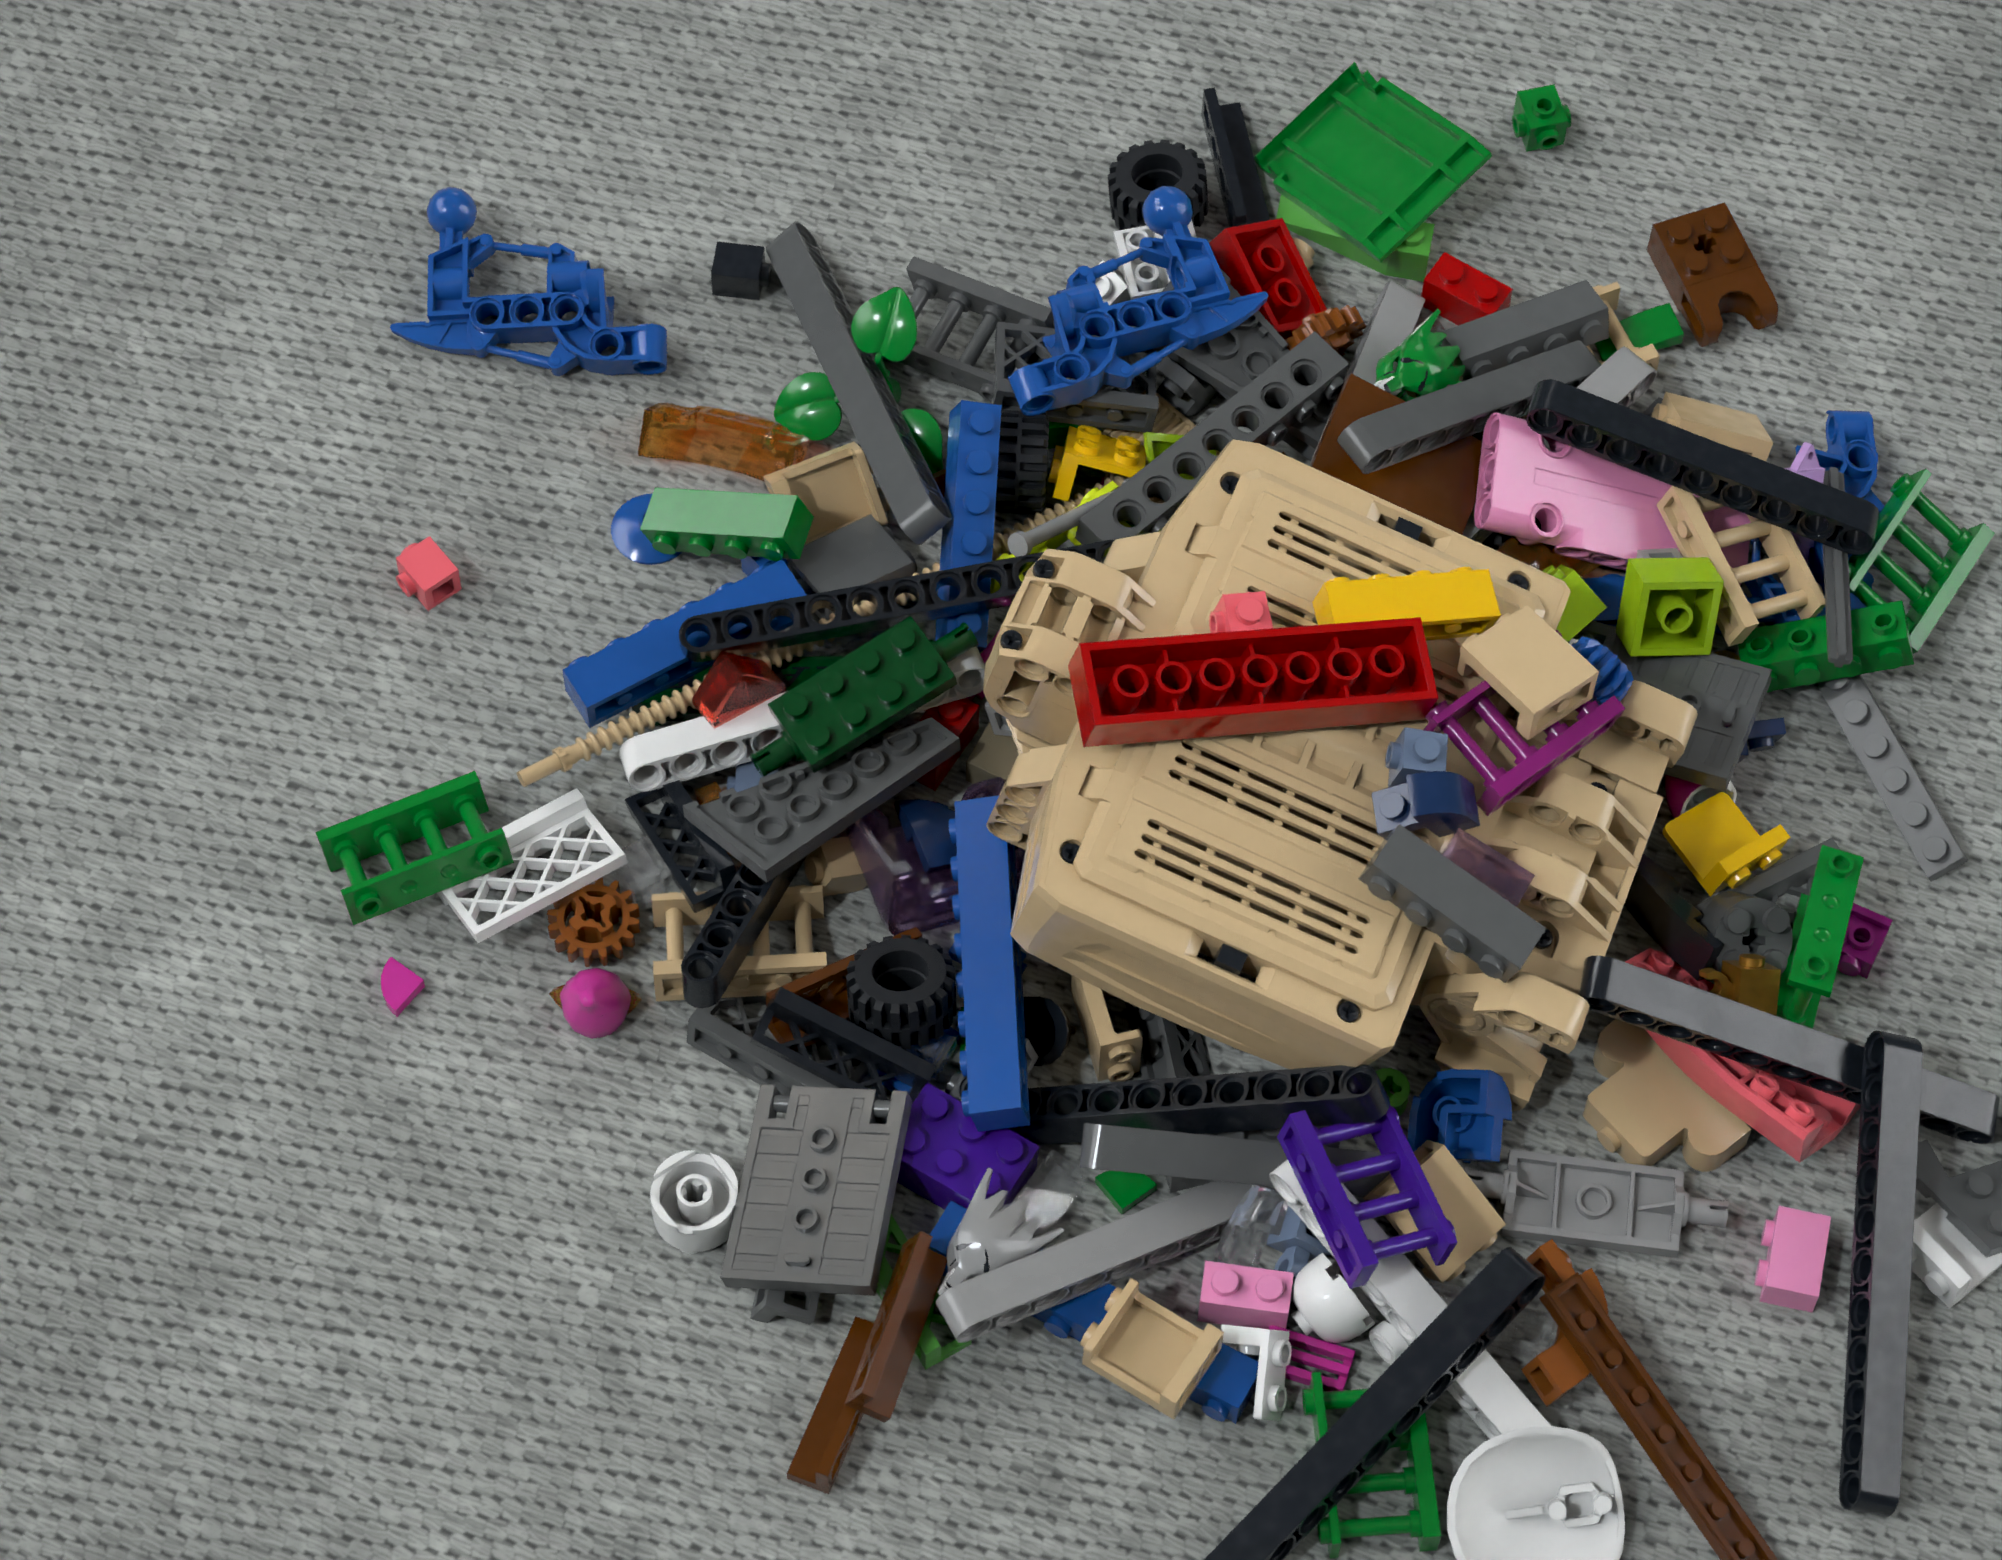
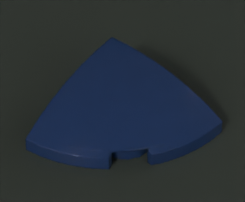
M908 799L896 801L894 806L907 843L914 841L925 875L951 869L950 859L952 856H957L956 844L951 842L949 819L955 818V811L949 809L947 805L929 800Z

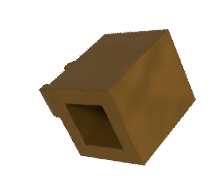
M1740 954L1739 960H1722L1721 972L1713 968H1704L1699 971V976L1714 980V986L1709 991L1710 993L1776 1016L1781 969L1766 963V957L1757 954Z

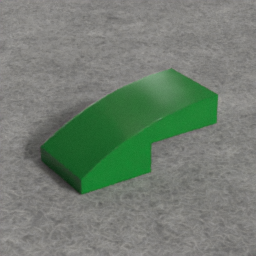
M1670 303L1653 307L1619 321L1634 347L1642 348L1653 343L1656 350L1683 342L1684 332ZM1610 337L1594 343L1603 362L1617 351Z

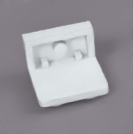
M1936 1203L1919 1218L1914 1219L1912 1271L1950 1309L2002 1266V1253L1986 1258L1946 1219L1948 1213Z

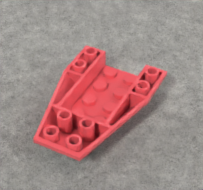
M1652 948L1625 961L1634 966L1708 992L1714 986V984L1705 979L1697 981L1667 954ZM1646 1030L1664 1053L1700 1088L1799 1163L1834 1140L1860 1109V1104Z

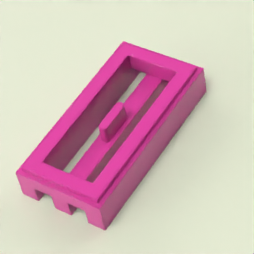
M1269 1326V1329L1290 1331L1289 1342L1292 1346L1343 1361L1341 1364L1291 1348L1292 1361L1339 1375L1337 1380L1321 1375L1324 1391L1344 1390L1355 1350L1278 1326ZM1288 1365L1285 1378L1309 1386L1312 1372Z

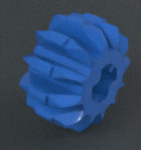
M1581 637L1576 643L1571 645L1599 671L1593 697L1590 701L1596 700L1601 705L1612 696L1621 701L1627 695V691L1634 680L1627 665L1621 662L1618 655L1613 654L1607 646L1601 645L1596 639Z

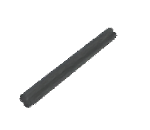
M1830 467L1829 470L1825 471L1823 484L1845 492L1844 474L1838 472V468ZM1823 544L1827 655L1829 662L1834 663L1835 667L1842 668L1844 664H1850L1853 660L1848 553Z

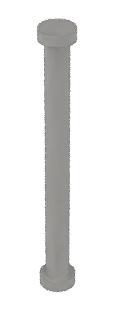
M1130 477L1127 478V479H1125V480L1122 482V484H1124L1127 480H1129ZM1115 490L1103 494L1027 532L1017 531L1011 534L1007 541L1010 552L1015 557L1028 555L1033 547L1078 526L1079 519Z

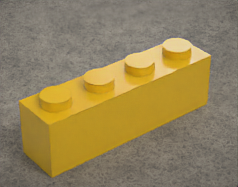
M1459 567L1450 572L1443 573L1420 570L1407 576L1394 577L1381 573L1373 575L1368 579L1358 580L1336 577L1324 582L1312 602L1318 625L1421 617L1426 641L1468 637L1475 633L1480 635L1494 626L1501 616L1489 569L1472 570L1470 567Z

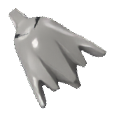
M988 1168L947 1247L948 1272L938 1294L941 1295L959 1283L1040 1251L1064 1232L1063 1228L1060 1227L1033 1239L1032 1236L1040 1220L1036 1216L1026 1222L1025 1212L1029 1203L1027 1199L1021 1198L1014 1203L1004 1204L1008 1191L1005 1190L999 1191L988 1199L985 1198L993 1171L991 1168Z

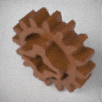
M1346 305L1340 310L1337 307H1331L1324 312L1312 313L1301 320V326L1291 332L1293 336L1285 339V341L1288 343L1287 348L1290 351L1315 331L1343 357L1345 350L1355 343L1353 339L1363 335L1362 330L1366 328V324L1356 306L1350 308L1349 305Z
M603 877L595 881V884H588L565 898L554 902L555 909L548 910L547 917L548 923H550L548 926L550 939H555L556 951L560 953L568 949V961L571 963L577 960L579 956L584 957L585 967H590L594 958H599L601 964L607 966L608 956L611 954L618 959H622L624 957L622 946L633 948L635 946L633 934L640 933L641 929L640 920L637 919L640 917L639 906L632 903V892L627 890L620 893V885L617 880L613 881L609 887L604 886ZM573 911L575 916L569 919V925L566 927V919L569 913ZM622 916L621 925L618 931L615 932L613 925L618 923V918Z

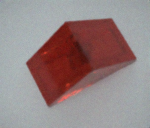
M721 651L692 697V703L715 729L786 691V687L763 660Z

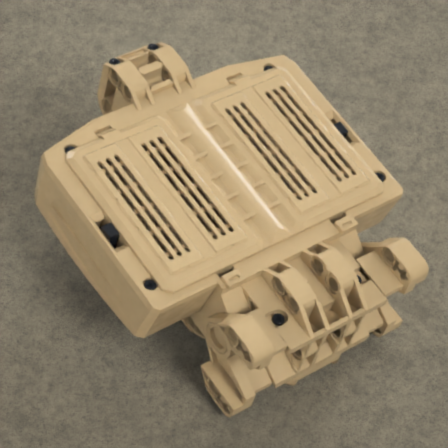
M1233 439L1221 451L1165 524L1162 531L1116 539L1113 541L1103 564L1077 552L1046 549L1027 571L994 641L995 644L985 664L983 692L989 705L997 713L1006 717V722L1012 733L1011 736L1018 749V756L990 814L987 828L994 836L1026 850L1010 935L1026 952L1132 1005L1287 1069L1339 1065L1355 1068L1364 1064L1370 1065L1393 1048L1409 1006L1419 1005L1441 1039L1434 1059L1442 1071L1470 1069L1496 1072L1503 1078L1508 1087L1512 1111H1519L1529 1102L1534 1086L1541 1078L1547 1062V1058L1540 1053L1543 1043L1567 1054H1570L1576 1046L1590 1007L1589 1003L1579 996L1585 959L1589 956L1606 955L1664 798L1656 794L1666 767L1672 768L1683 755L1698 713L1686 701L1646 683L1633 680L1627 695L1620 701L1626 709L1610 729L1489 816L1477 805L1480 826L1443 837L1436 836L1426 827L1411 831V833L1546 928L1522 968L1506 983L1500 979L1487 976L1480 970L1476 962L1463 953L1449 949L1442 942L1441 937L1427 927L1411 922L1403 910L1390 901L1382 900L1369 891L1368 886L1359 880L1362 872L1384 840L1377 833L1371 793L1388 788L1389 768L1385 766L1388 745L1390 742L1396 741L1405 727L1424 730L1428 724L1426 718L1413 721L1083 747L1068 664L1078 644L1211 633L1209 616L1211 611H1214L1223 594L1265 591L1273 628L1318 625L1312 602L1324 582L1336 577H1347L1350 580L1368 579L1373 575L1381 573L1389 574L1391 577L1407 576L1420 570L1443 573L1450 572L1459 567H1470L1472 570L1489 569L1501 616L1506 613L1513 614L1525 605H1528L1554 630L1557 629L1571 593L1565 581L1260 443ZM1468 637L1426 641L1439 697L1431 710L1442 701H1446L1449 705L1484 681L1476 671L1465 677L1457 672L1461 654L1460 648ZM1496 692L1488 699L1516 730L1520 713ZM1474 709L1457 720L1498 769L1503 767L1508 772L1516 766L1514 763L1516 757ZM1574 710L1558 722L1560 724L1566 723L1570 727L1578 721L1576 719L1578 713ZM1544 731L1530 740H1527L1519 733L1529 746L1535 745L1537 749H1540L1547 744L1545 740L1547 735ZM1448 738L1446 772L1459 774L1474 785L1477 802L1486 790L1483 786L1485 780Z

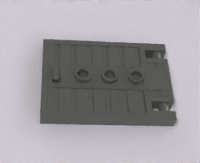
M1592 620L1573 639L1579 640L1581 637L1596 639L1601 645L1607 646L1613 654L1618 655L1621 662L1626 664L1628 670L1632 673L1634 681L1646 683L1686 701L1697 710V719L1683 755L1672 768L1666 767L1664 775L1726 792L1770 686L1772 669L1710 653V655L1630 657L1616 633L1615 626Z
M760 1084L720 1276L726 1287L876 1295L913 1102L908 1091H892L891 1100H881L877 1091L871 1089L792 1086L789 1096L781 1095L775 1085ZM777 1113H786L785 1119H776ZM877 1118H887L886 1124H876Z

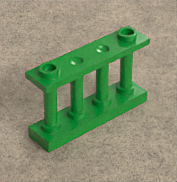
M1927 468L1912 475L1906 473L1896 480L1890 489L1893 494L1879 514L1873 548L1863 555H1852L1848 560L1850 593L1855 595L1866 607L1887 603L1862 580L1872 564L1910 599L1909 605L1912 607L1906 614L1913 654L1920 650L1995 535L1985 523L1970 529H1960L1921 492L1932 475ZM1910 506H1913L1949 540L1948 546L1950 549L1943 558L1939 557L1901 521ZM1891 535L1929 569L1928 575L1931 578L1924 587L1917 584L1882 551Z
M475 771L316 832L330 872L344 867L351 886L342 889L341 893L353 925L514 863L503 829L499 828L488 833L480 817V814L488 812L489 808ZM464 821L472 839L448 848L440 830ZM424 836L432 855L408 864L400 845ZM384 852L392 870L367 879L360 861Z
M1821 846L1809 895L1801 893L1791 927L1793 935L1792 948L1787 959V967L1780 974L1776 1016L1813 1029L1821 995L1830 997L1864 857L1829 846Z
M1312 1372L1309 1388L1302 1389L1304 1415H1312L1315 1443L1328 1431L1325 1410L1350 1408L1367 1389L1323 1392L1321 1372ZM1425 1413L1391 1447H1398L1399 1452L1407 1451L1409 1467H1403L1402 1472L1366 1474L1347 1493L1358 1494L1404 1490L1405 1495L1412 1494L1414 1510H1408L1407 1515L1339 1520L1336 1505L1317 1524L1319 1543L1328 1544L1329 1558L1339 1557L1341 1538L1409 1533L1410 1538L1418 1537L1419 1552L1438 1550L1441 1540V1529Z

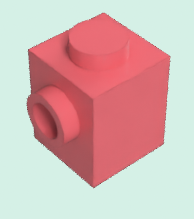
M430 536L419 543L410 544L396 557L399 575L396 576V581L399 587L408 597L415 595L427 611L462 589L457 567Z
M1266 592L1223 594L1214 611L1210 613V632L1218 633L1273 628Z

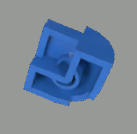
M1449 1069L1436 1072L1437 1076L1427 1083L1419 1096L1414 1095L1407 1139L1412 1151L1414 1152L1426 1140L1444 1144L1456 1160L1462 1161V1163H1471V1161L1500 1162L1503 1121H1512V1103L1508 1087L1503 1078L1491 1070Z

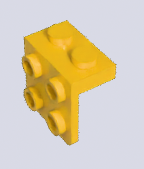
M1080 425L1078 428L1069 426L1064 447L1056 445L1051 462L1048 482L1055 484L1052 498L1069 501L1078 464L1131 478L1145 467L1146 453L1144 445H1141L1138 439L1130 436L1120 435L1114 438L1102 435L1099 429L1091 426Z
M1724 792L1715 794L1671 820L1662 830L1664 837L1710 897L1727 886L1731 889L1738 887L1757 868L1760 867L1762 870H1766L1774 865L1783 856L1780 852L1781 848L1791 838L1781 824L1760 836L1730 796Z

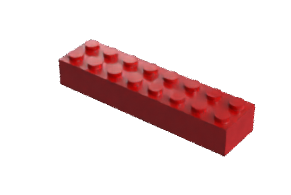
M1421 617L1086 642L1078 644L1068 664L1083 747L1424 720L1439 698Z

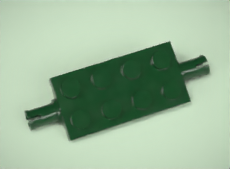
M911 616L902 620L768 703L771 714L782 729L780 732L781 737L756 753L749 755L757 771L760 770V775L764 777L795 758L797 761L801 759L806 761L811 770L816 773L957 685L956 676L947 663L979 645L974 633L963 622L959 627L933 641L932 639L928 640Z

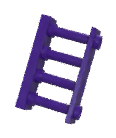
M1389 1106L1386 1114L1377 1121L1355 1124L1338 1123L1322 1128L1312 1125L1305 1110L1289 1114L1277 1138L1350 1289L1366 1285L1379 1264L1378 1260L1427 1247L1436 1266L1443 1265L1458 1243L1455 1228L1451 1221L1446 1219L1400 1126L1399 1115L1393 1106ZM1371 1134L1381 1153L1378 1156L1336 1166L1330 1162L1323 1146ZM1390 1172L1400 1192L1354 1204L1352 1201H1349L1341 1183ZM1408 1209L1418 1231L1372 1242L1367 1239L1360 1221Z

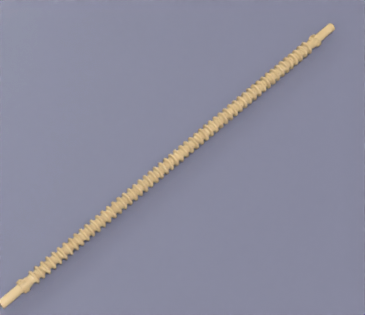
M1116 474L1114 482L1120 487L1122 482L1129 477ZM1107 478L1104 481V486H1106L1112 480ZM1097 483L1095 484L1094 488L1098 487L1099 489H1101L1104 486ZM1086 488L1084 496L1092 489ZM1076 493L1074 500L1069 498V501H1064V505L1056 503L1054 510L1046 508L1044 515L1036 513L1034 520L1025 518L1024 525L1015 523L1014 530L1005 528L1004 535L995 533L992 560L995 561L999 554H1009L1007 541L1011 534L1017 531L1027 532L1074 509L1080 504L1084 496ZM935 562L932 565V570L927 567L923 568L922 574L939 571L940 564ZM914 572V573L912 574V576H914V575H920V574ZM902 593L895 598V603L905 606L907 599L916 601L917 598L910 593ZM862 600L860 605H854L853 609L858 615L867 617L876 611V606L870 601ZM834 613L829 615V620L821 618L819 624L830 623L835 617ZM831 638V639H827V640L830 641V642H832L835 638ZM824 640L756 652V656L747 654L746 661L737 659L735 666L726 664L725 671L722 672L716 669L714 676L711 677L706 674L703 682L695 679L693 687L684 685L682 692L673 690L672 697L670 698L663 695L660 703L652 700L650 708L642 705L639 713L630 711L629 718L626 719L624 716H620L618 719L619 723L617 724L609 721L607 729L599 726L596 734L587 732L586 739L583 740L581 737H577L575 744L565 748L559 746L553 749V755L518 771V779L522 786L526 787L559 770L566 772L572 769L573 764L581 759L590 761L592 753L600 756L602 748L610 751L613 743L622 745L623 738L630 739L634 737L635 732L640 735L644 734L645 727L653 730L656 722L665 724L666 717L669 716L671 719H675L677 716L676 712L678 711L685 714L688 706L696 709L698 701L706 704L709 696L718 698L719 691L722 690L724 693H728L731 685L738 688L741 680L749 683L751 675L759 678L762 670L769 673L772 670V665L781 667L782 660L784 659L787 662H791L794 654L797 657H802L804 649L812 652L814 644L822 647Z

